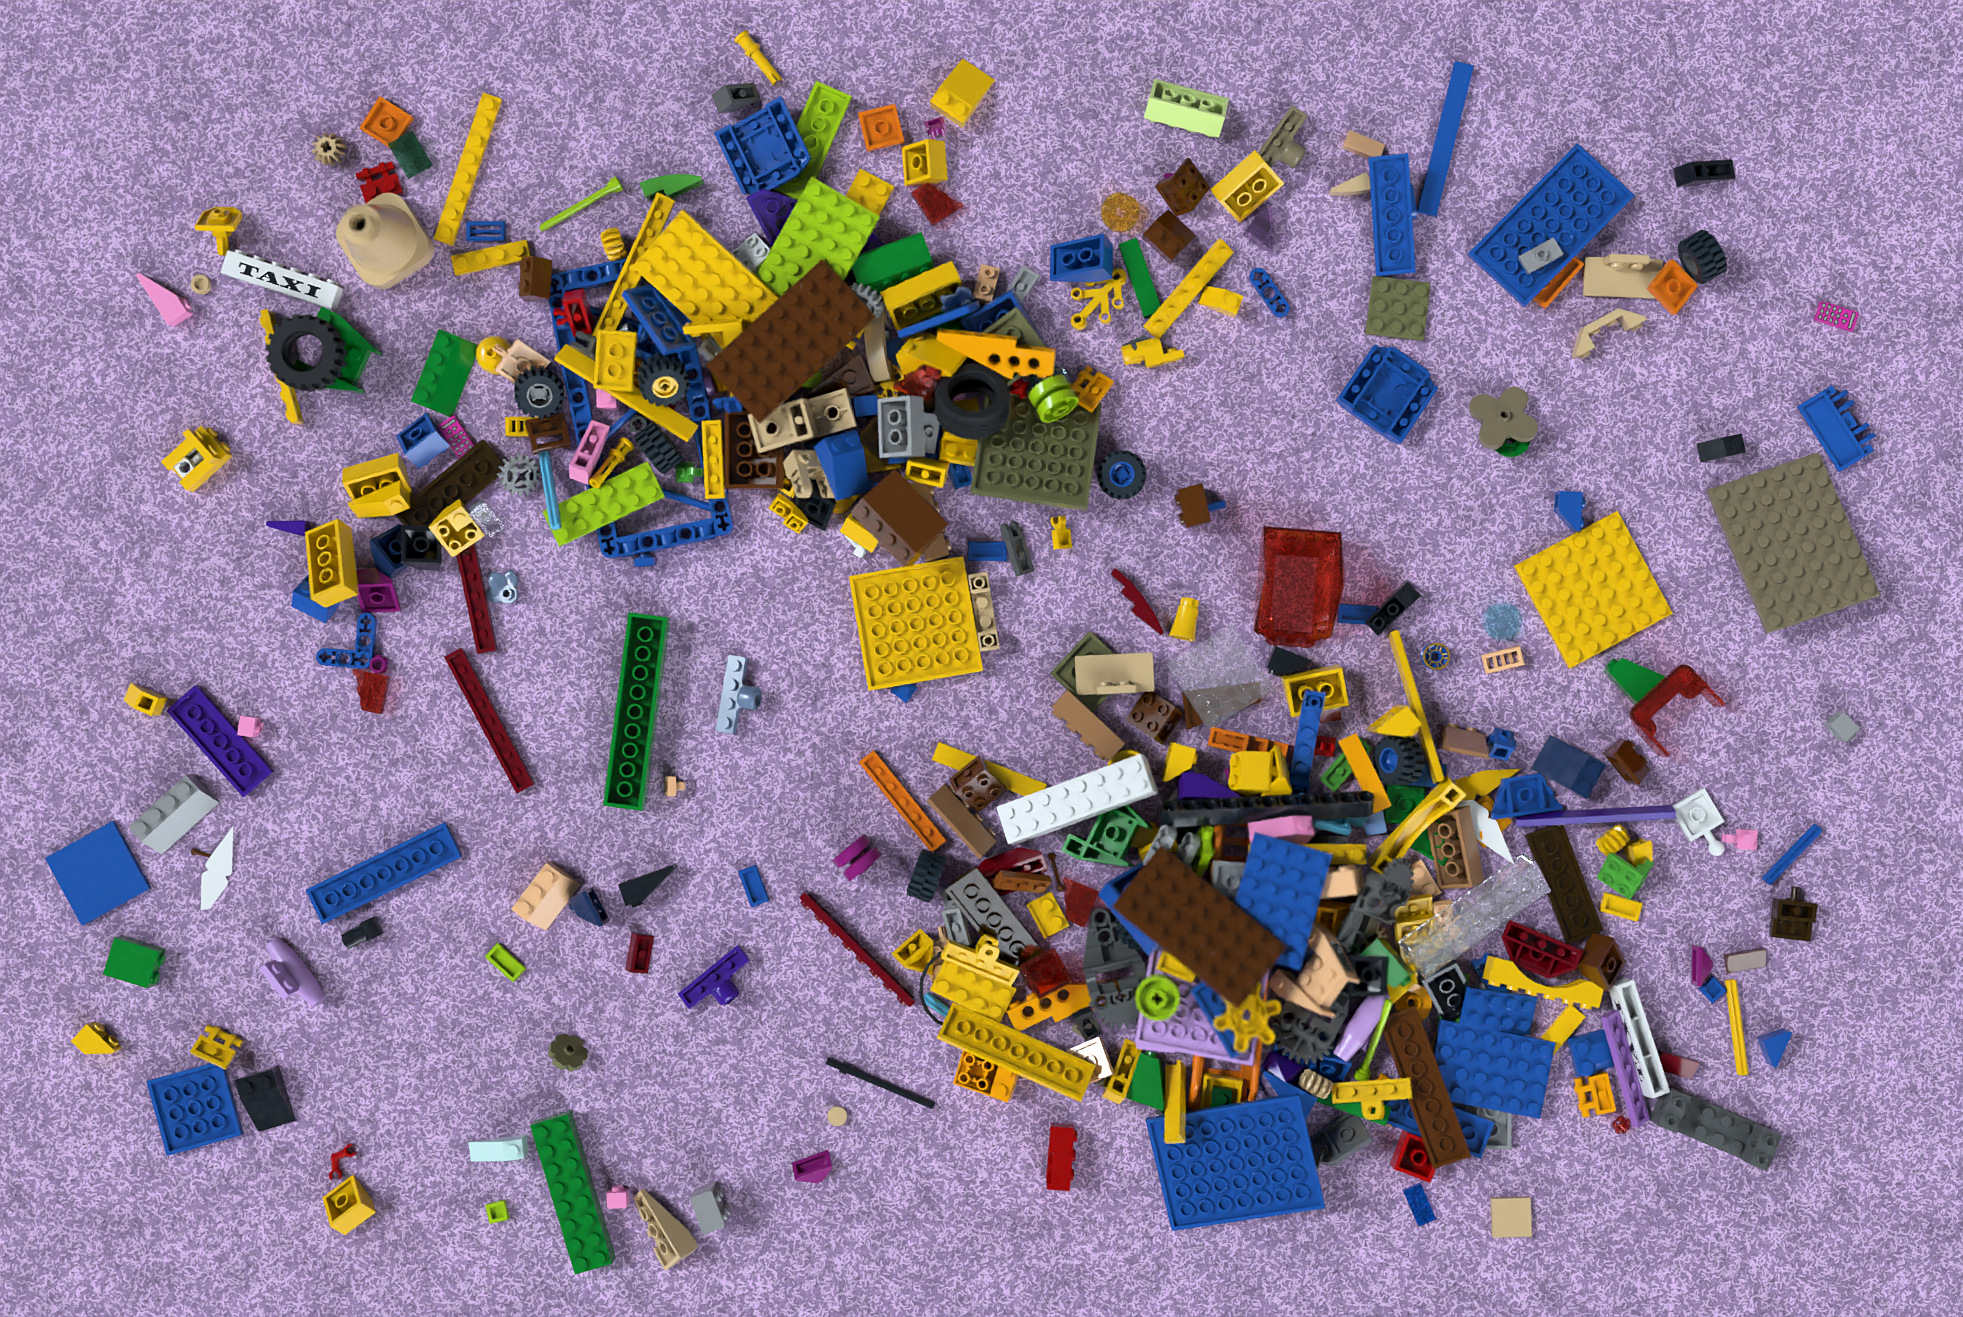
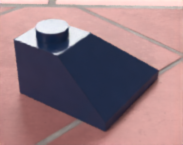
M400 524L370 539L369 543L374 565L391 579L409 567L401 563Z
M593 887L568 899L570 902L568 903L569 908L573 914L576 913L577 917L598 927L610 921Z

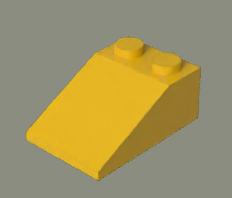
M962 59L940 85L930 100V107L963 128L995 80L965 59Z
M921 332L912 334L910 339L896 354L903 375L951 377L968 357L938 341L937 336Z

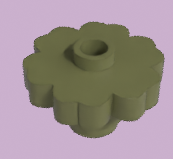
M564 1033L557 1035L554 1041L550 1043L548 1056L553 1058L552 1064L558 1069H567L572 1072L579 1070L582 1064L585 1063L588 1058V1050L582 1047L584 1042L577 1036L569 1037L568 1034Z

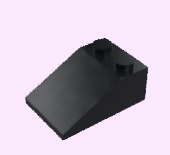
M1448 951L1415 968L1441 1018L1451 1021L1461 1016L1466 988L1469 985L1451 952Z
M279 1065L242 1076L235 1080L240 1100L258 1132L296 1121Z

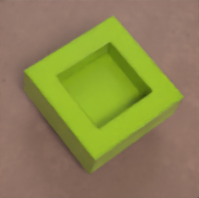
M506 1199L490 1202L485 1205L489 1224L505 1221L510 1218Z

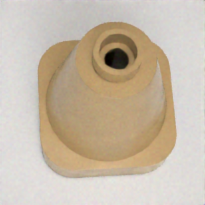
M393 193L380 194L364 205H355L349 208L336 229L337 241L361 279L377 289H387L427 265L434 254L433 242L411 206L400 196Z

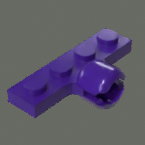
M737 945L680 991L678 995L688 1009H692L709 994L713 995L720 1005H727L739 994V990L732 982L731 977L751 960L740 945Z

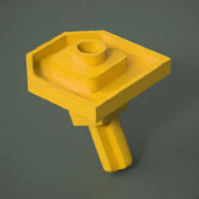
M213 207L203 211L194 226L196 231H212L213 237H216L217 254L226 256L227 251H229L228 237L231 236V231L236 230L243 216L242 212L235 207Z

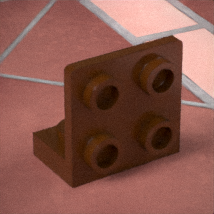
M1186 158L1171 177L1158 181L1155 185V188L1176 217L1193 211L1210 189L1190 158Z
M1149 691L1142 694L1127 716L1126 721L1163 745L1184 713L1154 692Z
M979 755L949 778L955 794L977 812H980L1007 790L1006 786L988 771L984 759Z

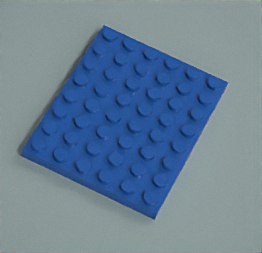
M1300 1093L1186 1111L1185 1143H1165V1115L1146 1118V1125L1172 1231L1325 1209V1200Z

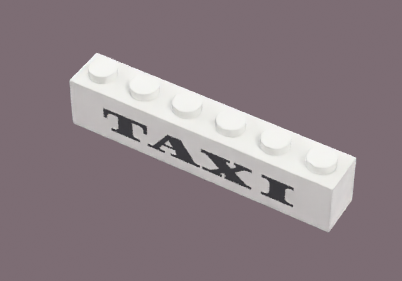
M235 249V253L227 251L221 273L337 311L343 289L338 286V282L330 279L324 282L320 280L319 276L311 273L308 276L302 275L301 270L290 267V270L283 268L284 265L274 261L268 264L265 263L266 259L255 255L253 258L247 257V253Z
M1627 978L1616 980L1609 994L1614 1010H1619L1642 1093L1650 1098H1656L1669 1093V1086L1635 982Z

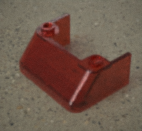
M1686 664L1678 665L1629 710V718L1637 734L1659 757H1668L1670 753L1654 737L1657 727L1651 718L1678 693L1686 699L1695 698L1701 693L1713 707L1725 705V702L1693 668Z

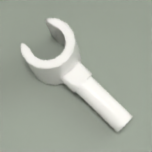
M845 536L856 547L853 554L863 558L867 550Z

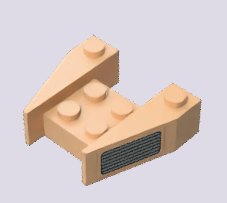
M1313 922L1307 945L1315 953L1298 978L1289 971L1277 969L1268 982V986L1279 997L1319 1014L1335 1017L1336 1014L1329 1009L1347 981L1358 983L1360 980L1336 936L1324 925Z

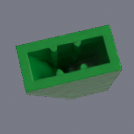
M1612 658L1606 663L1605 666L1607 668L1603 671L1636 706H1640L1668 680L1666 676L1624 658Z
M1383 937L1377 938L1360 954L1388 956L1386 984L1394 988L1399 986L1405 987L1412 981L1410 977L1414 972Z
M1147 1050L1146 1053L1143 1052L1139 1055L1126 1098L1165 1111V1084L1162 1059L1157 1057V1053Z

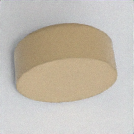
M199 274L192 278L191 288L195 293L203 295L210 291L212 284L207 276Z
M833 1106L828 1112V1121L834 1126H841L845 1123L847 1119L845 1108Z

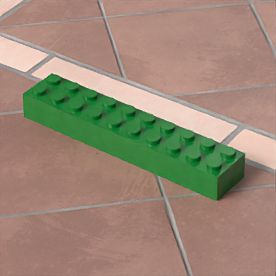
M628 612L603 806L643 811L646 808L671 618Z

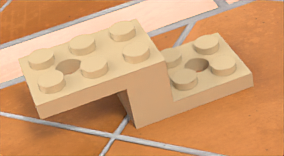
M847 388L811 399L802 398L782 404L761 424L751 414L748 415L758 453L796 442H807L857 427ZM835 407L838 411L835 418H831L828 414L829 409ZM771 423L777 426V431L774 434L768 432V426Z

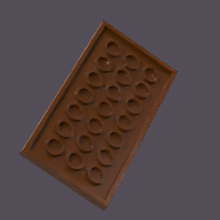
M821 259L707 363L706 367L756 421L761 424L876 319V316L826 262Z
M1162 846L1157 849L1112 905L1116 912L1237 1010L1243 1005L1286 949L1284 944Z

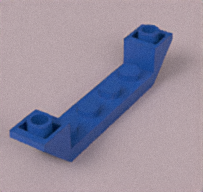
M1305 691L1289 775L1292 786L1291 794H1308L1310 771L1326 692Z

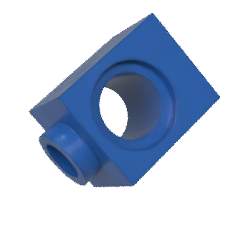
M877 395L854 397L857 419L870 418L877 415Z

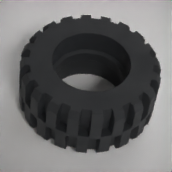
M297 314L293 315L292 319L288 317L283 319L282 325L277 324L274 327L275 333L269 334L270 345L266 344L265 350L269 351V355H266V361L271 364L269 366L271 372L275 373L276 378L285 383V385L301 391L315 392L317 389L320 391L326 389V385L332 386L335 383L334 379L336 377L340 378L343 374L340 372L342 367L346 368L347 364L344 361V357H348V352L344 349L346 343L340 337L341 333L329 322L308 314H304V316ZM312 335L321 341L323 357L319 365L313 370L307 372L300 371L292 364L291 348L300 337Z

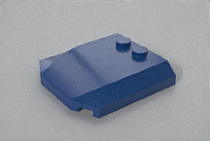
M782 96L765 104V108L734 125L729 124L714 132L739 188L744 195H751L762 188L769 191L775 190L799 177L812 159Z
M1374 344L1336 401L1344 410L1389 441L1400 445L1438 390V387L1434 386L1427 369L1397 348L1379 347Z

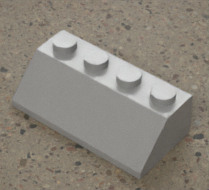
M195 774L185 775L134 821L129 828L141 842L163 854L220 802Z

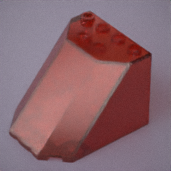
M1263 526L1260 539L1253 631L1265 637V641L1269 645L1310 648L1315 645L1316 641L1320 639L1326 640L1332 636L1345 584L1341 532Z

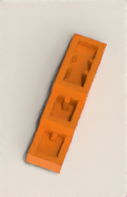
M1211 727L1207 746L1233 752H1270L1275 745H1278L1285 760L1289 744L1216 727Z

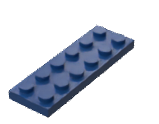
M1409 153L1368 157L1376 276L1414 273L1416 270Z
M1408 1099L1384 1100V1104L1392 1107L1387 1124L1421 1136ZM1453 1106L1471 1156L1481 1159L1495 1122Z

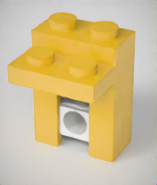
M200 426L196 430L187 429L182 434L186 439L161 461L169 471L172 469L182 479L179 483L187 491L194 492L233 457L229 452L231 448L224 441L220 442L218 440L217 432L211 427ZM189 463L190 470L186 473L185 466Z

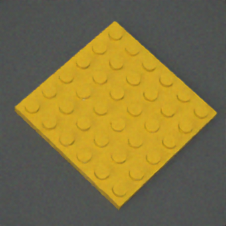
M1618 511L1609 514L1581 529V531L1568 536L1513 566L1568 668L1574 667L1673 614Z
M963 556L915 564L909 567H898L849 576L868 691L983 671Z

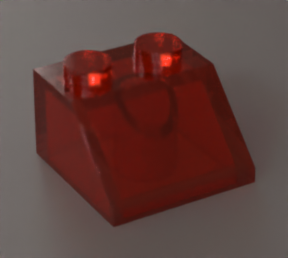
M1055 948L1020 965L1022 978L1038 1000L1073 982Z

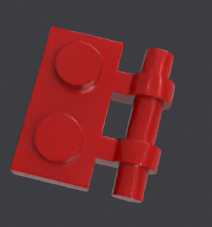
M393 161L381 162L376 167L370 169L366 167L361 172L355 173L358 181L366 179L367 182L360 185L365 204L383 193H393L396 195L404 193L398 175L389 174V170L395 169ZM382 173L383 178L373 181L372 176Z

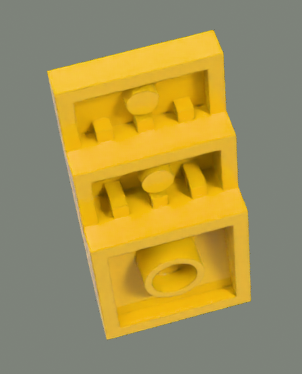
M1431 894L1411 896L1408 898L1406 906H1401L1395 911L1396 923L1394 922V933L1398 955L1405 963H1412L1417 968L1438 957L1439 946Z

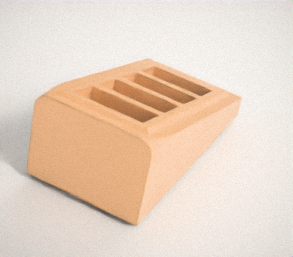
M1520 645L1481 655L1486 674L1525 665ZM1515 651L1517 662L1513 661L1511 652ZM1506 653L1508 654L1509 664L1505 662L1504 654ZM1497 655H1500L1502 666H1498ZM1489 657H1492L1494 668H1490Z

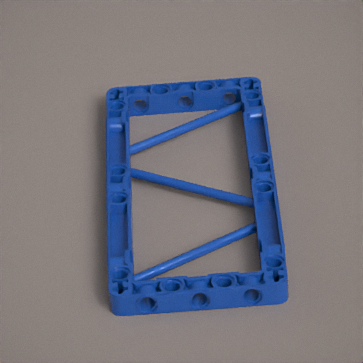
M627 258L551 275L550 299L548 301L558 352L565 344L570 346L572 341L579 343L578 337H573L569 321L557 326V319H562L564 316H554L553 311L557 309L556 302L563 299L565 292L579 289L589 290L616 282ZM592 273L598 274L595 281L589 280ZM554 281H557V282L559 283V284H557L556 287H557V291H558L560 294H557L556 289H555L554 287H552V285L555 284ZM666 298L667 304L683 326L686 323L692 322ZM589 305L591 313L600 317L603 310ZM623 316L621 323L629 322L633 328L639 329V321ZM691 337L696 344L693 349L677 353L681 362L685 365L687 375L691 370H697L698 372L696 378L689 379L690 386L687 389L688 393L686 396L691 420L698 425V429L694 434L704 477L702 421L713 420L703 379L704 373L700 354L696 350L698 348L696 337ZM561 365L579 446L591 420H593L591 412L593 407L586 379ZM578 394H583L584 396L581 403H576L575 401ZM631 408L610 427L606 441L638 412ZM699 408H705L706 410L705 415L702 417H697L696 415ZM602 452L593 475L604 463ZM611 472L607 478L611 479L620 474ZM590 483L586 484L587 490L593 487ZM662 488L665 497L710 511L712 518L623 537L619 536L617 522L614 521L606 525L610 526L612 530L609 536L603 534V529L606 526L597 529L602 555L610 559L630 557L731 534L734 530V521L728 490L725 489V498L708 499L709 503ZM719 502L725 503V510L722 512L716 510ZM728 514V517H724L725 523L729 524V526L726 527L725 531L724 529L720 528V526L723 525L722 518H718V516H725ZM685 529L691 530V537L689 539H684L682 536ZM647 537L653 538V545L651 547L645 546V539ZM614 539V541H610L611 547H615V550L612 551V554L607 552V549H610L609 542H605L604 540Z

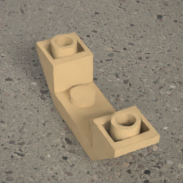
M1618 308L1579 329L1572 358L1575 359L1579 356L1581 360L1591 354L1590 350L1595 348L1590 337L1600 332L1601 326L1606 324L1608 328L1617 323L1618 319L1624 332L1629 329L1633 332L1643 327L1641 323L1647 320L1646 317Z
M987 572L970 574L968 578L980 652L1000 649Z

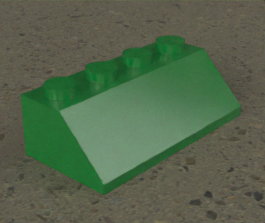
M922 232L861 253L852 266L858 286L861 283L865 288L870 286L871 291H877V296L881 295L880 292L889 287L896 286L905 280L934 269L933 261Z
M438 329L411 402L452 417L475 361L478 345Z

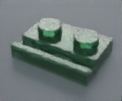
M413 130L388 143L408 179L433 167Z

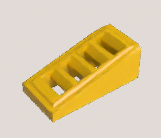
M505 417V435L507 437H528L525 420L534 418ZM512 422H515L516 432H512ZM521 422H524V432H521Z

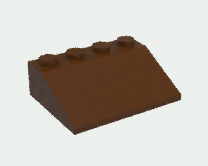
M725 410V489H783L784 446L758 453L748 418L750 413L747 410L727 413ZM771 423L768 426V432L774 434L777 431V426Z
M894 469L867 493L850 512L903 567L913 566L950 524L897 469Z

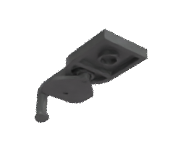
M1346 1113L1315 1135L1311 1144L1317 1170L1322 1164L1327 1166L1339 1164L1373 1142L1360 1117Z

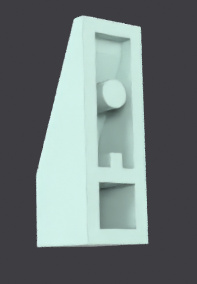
M526 1135L469 1142L471 1162L510 1161L524 1159L529 1154Z

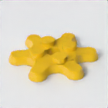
M1260 982L1238 1010L1224 1000L1227 1004V1011L1224 1015L1217 1016L1213 1022L1214 1027L1219 1031L1232 1029L1235 1033L1234 1048L1238 1052H1245L1248 1049L1249 1040L1253 1036L1259 1037L1265 1044H1271L1275 1040V1034L1269 1029L1267 1020L1271 1015H1276L1281 1011V1005L1277 1000L1269 1002L1261 1000L1259 996ZM1245 1009L1250 1012V1019L1248 1021L1242 1018Z

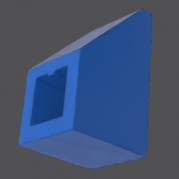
M1555 492L1554 512L1572 532L1581 531V528L1584 526L1582 509L1585 507L1583 492Z

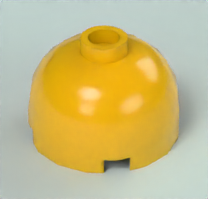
M501 336L484 338L476 349V359L479 366L492 375H501L495 371V368L500 363L502 357L493 351V347L497 343L506 350L512 346L507 339Z

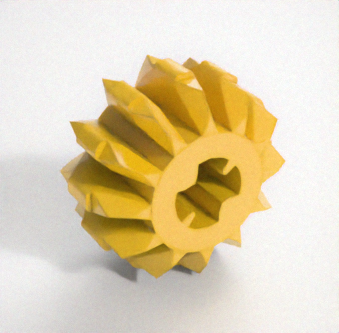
M614 227L602 231L600 238L607 258L610 261H615L627 257L626 246L619 229Z
M1615 825L1597 839L1596 845L1601 853L1608 856L1610 852L1616 853L1629 842L1631 836L1621 825Z

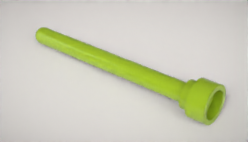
M614 176L609 179V182L606 183L607 186L540 224L539 229L546 231L611 192L612 194L615 192L619 193L624 190L618 178Z
M1391 999L1385 1000L1381 1018L1375 1027L1363 1063L1356 1068L1354 1077L1358 1081H1369L1371 1072L1369 1067L1393 1004Z

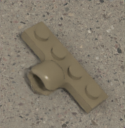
M1294 105L1289 108L1258 152L1271 168L1277 161H1282L1289 167L1295 168L1305 155V148L1294 140V136L1304 124L1308 115Z

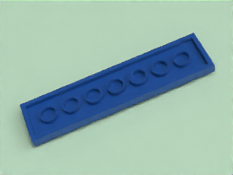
M444 822L305 891L321 924H325L463 857L447 822Z

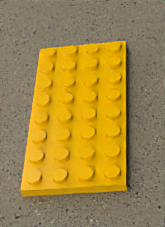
M684 208L633 265L637 272L692 322L744 318L745 327L747 328L780 298ZM721 331V334L711 335L719 346L724 349L723 331Z

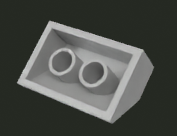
M901 396L877 399L879 458L925 456L923 397Z

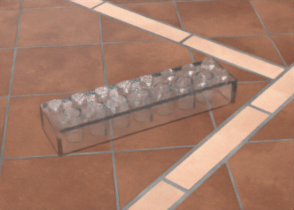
M1523 853L1513 860L1514 864L1510 862L1398 941L1409 963L1414 964L1416 973L1426 980L1549 893L1551 890L1535 860Z

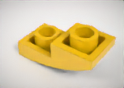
M781 493L769 505L768 509L784 518L782 524L798 534L809 521L804 513Z

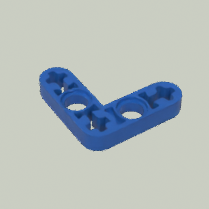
M363 613L358 617L355 650L322 648L316 654L317 662L324 666L369 668L370 661L375 653L376 617L371 613ZM367 616L368 619L372 620V623L368 624L367 630H371V633L361 632L362 629L366 630V624L363 623V619H366ZM364 635H368L371 639L368 646H364L361 643ZM325 651H327V655L335 656V659H327L325 662L321 655H324ZM343 653H347L350 656V661L347 664H343L340 660ZM365 654V658L369 659L364 665L361 661H355V665H353L355 657L362 658Z

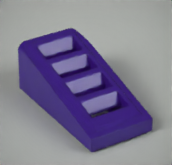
M305 520L266 522V526L300 536H305V532L311 530L310 522Z

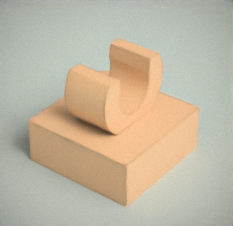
M665 776L664 795L676 796V790H685V782H676L675 776Z

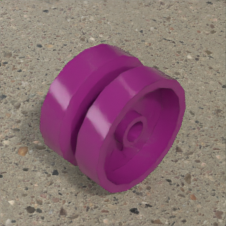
M865 833L832 860L837 868H842L848 862L851 864L843 872L848 881L864 873L882 855L877 847H872L867 852L863 851L871 842Z

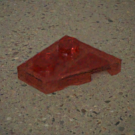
M928 182L911 192V196L931 226L941 222L964 206L961 202H956L948 197L949 195L943 191H938L936 187Z
M922 364L915 371L906 374L905 378L900 382L896 380L893 389L912 396L923 397L924 400L928 401L941 377L942 370Z
M353 669L352 672L353 675H356L358 684L356 689L360 696L361 709L363 711L383 714L390 676Z
M1064 877L1066 920L1085 927L1099 891Z

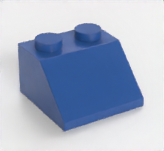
M427 412L396 435L404 454L418 469L429 464L433 458L443 453L450 446L441 430Z

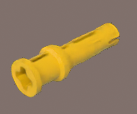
M749 31L741 32L734 42L743 48L745 55L753 59L774 86L777 84L775 78L779 82L782 76L779 75L760 51V45L755 43L749 36Z
M624 437L618 440L616 447L609 451V457L592 478L589 479L591 486L598 489L617 464L624 462L628 452L634 449L631 441ZM608 466V469L603 473V475H601V473Z

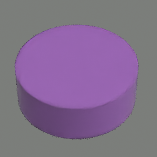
M712 376L703 377L708 395H715L717 392Z

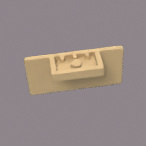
M1632 254L1585 257L1583 296L1656 299L1646 288L1663 268V260L1649 259L1650 255Z
M1152 652L1075 656L1077 695L1136 693L1155 690Z

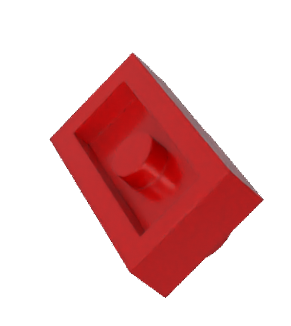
M1317 735L1313 755L1334 757L1336 738Z

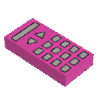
M1820 301L1814 321L1853 332L1859 313Z
M455 415L438 425L458 458H461L475 446Z

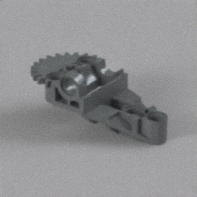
M1394 858L1393 863H1388V868L1384 867V874L1370 872L1367 875L1356 903L1350 905L1349 909L1351 911L1342 921L1336 936L1347 958L1350 955H1358V953L1362 952V949H1360L1362 941L1367 936L1373 935L1380 922L1392 925L1393 922L1396 923L1394 917L1396 909L1406 906L1408 898L1411 897L1409 893L1413 890L1410 885L1414 882L1411 879L1414 872H1411L1413 867L1410 866L1411 862L1407 861V859ZM1377 899H1380L1381 905L1375 909L1374 903Z
M1097 906L1090 912L1083 961L1084 977L1091 1000L1089 1005L1095 1007L1091 1010L1092 1013L1099 1012L1096 1017L1097 1020L1104 1017L1102 1022L1104 1025L1110 1021V1028H1113L1115 1023H1117L1118 1029H1121L1122 1023L1125 1024L1126 1028H1129L1130 1021L1137 1025L1136 1018L1139 1019L1140 1011L1137 1008L1134 989L1146 978V969L1138 952L1135 949L1128 948V944L1124 945L1122 938L1119 939V931H1116L1115 927L1118 925L1103 907ZM1098 912H1104V918L1101 921L1095 920V915ZM1102 931H1108L1109 935L1106 939L1102 940L1099 938ZM1132 966L1134 976L1117 980L1119 990L1122 992L1120 999L1117 998L1118 991L1114 981L1101 984L1096 982V974ZM1098 996H1105V1001L1102 1004L1096 1003Z
M1340 992L1329 1007L1336 1014L1331 1024L1314 1016L1306 1031L1304 1029L1311 1014L1297 1007L1298 1004L1286 1000L1280 1015L1275 1017L1278 1023H1273L1272 1027L1276 1028V1030L1272 1031L1277 1035L1274 1042H1280L1277 1045V1049L1284 1048L1283 1056L1290 1053L1289 1060L1296 1056L1297 1063L1300 1062L1301 1058L1304 1059L1305 1064H1308L1309 1058L1313 1063H1316V1056L1322 1061L1324 1059L1323 1054L1328 1056L1330 1054L1328 1049H1334L1332 1044L1348 1014L1349 995ZM1284 1018H1288V1019H1290L1292 1022H1291V1023L1285 1022V1021H1284ZM1319 1037H1325L1327 1041H1321Z

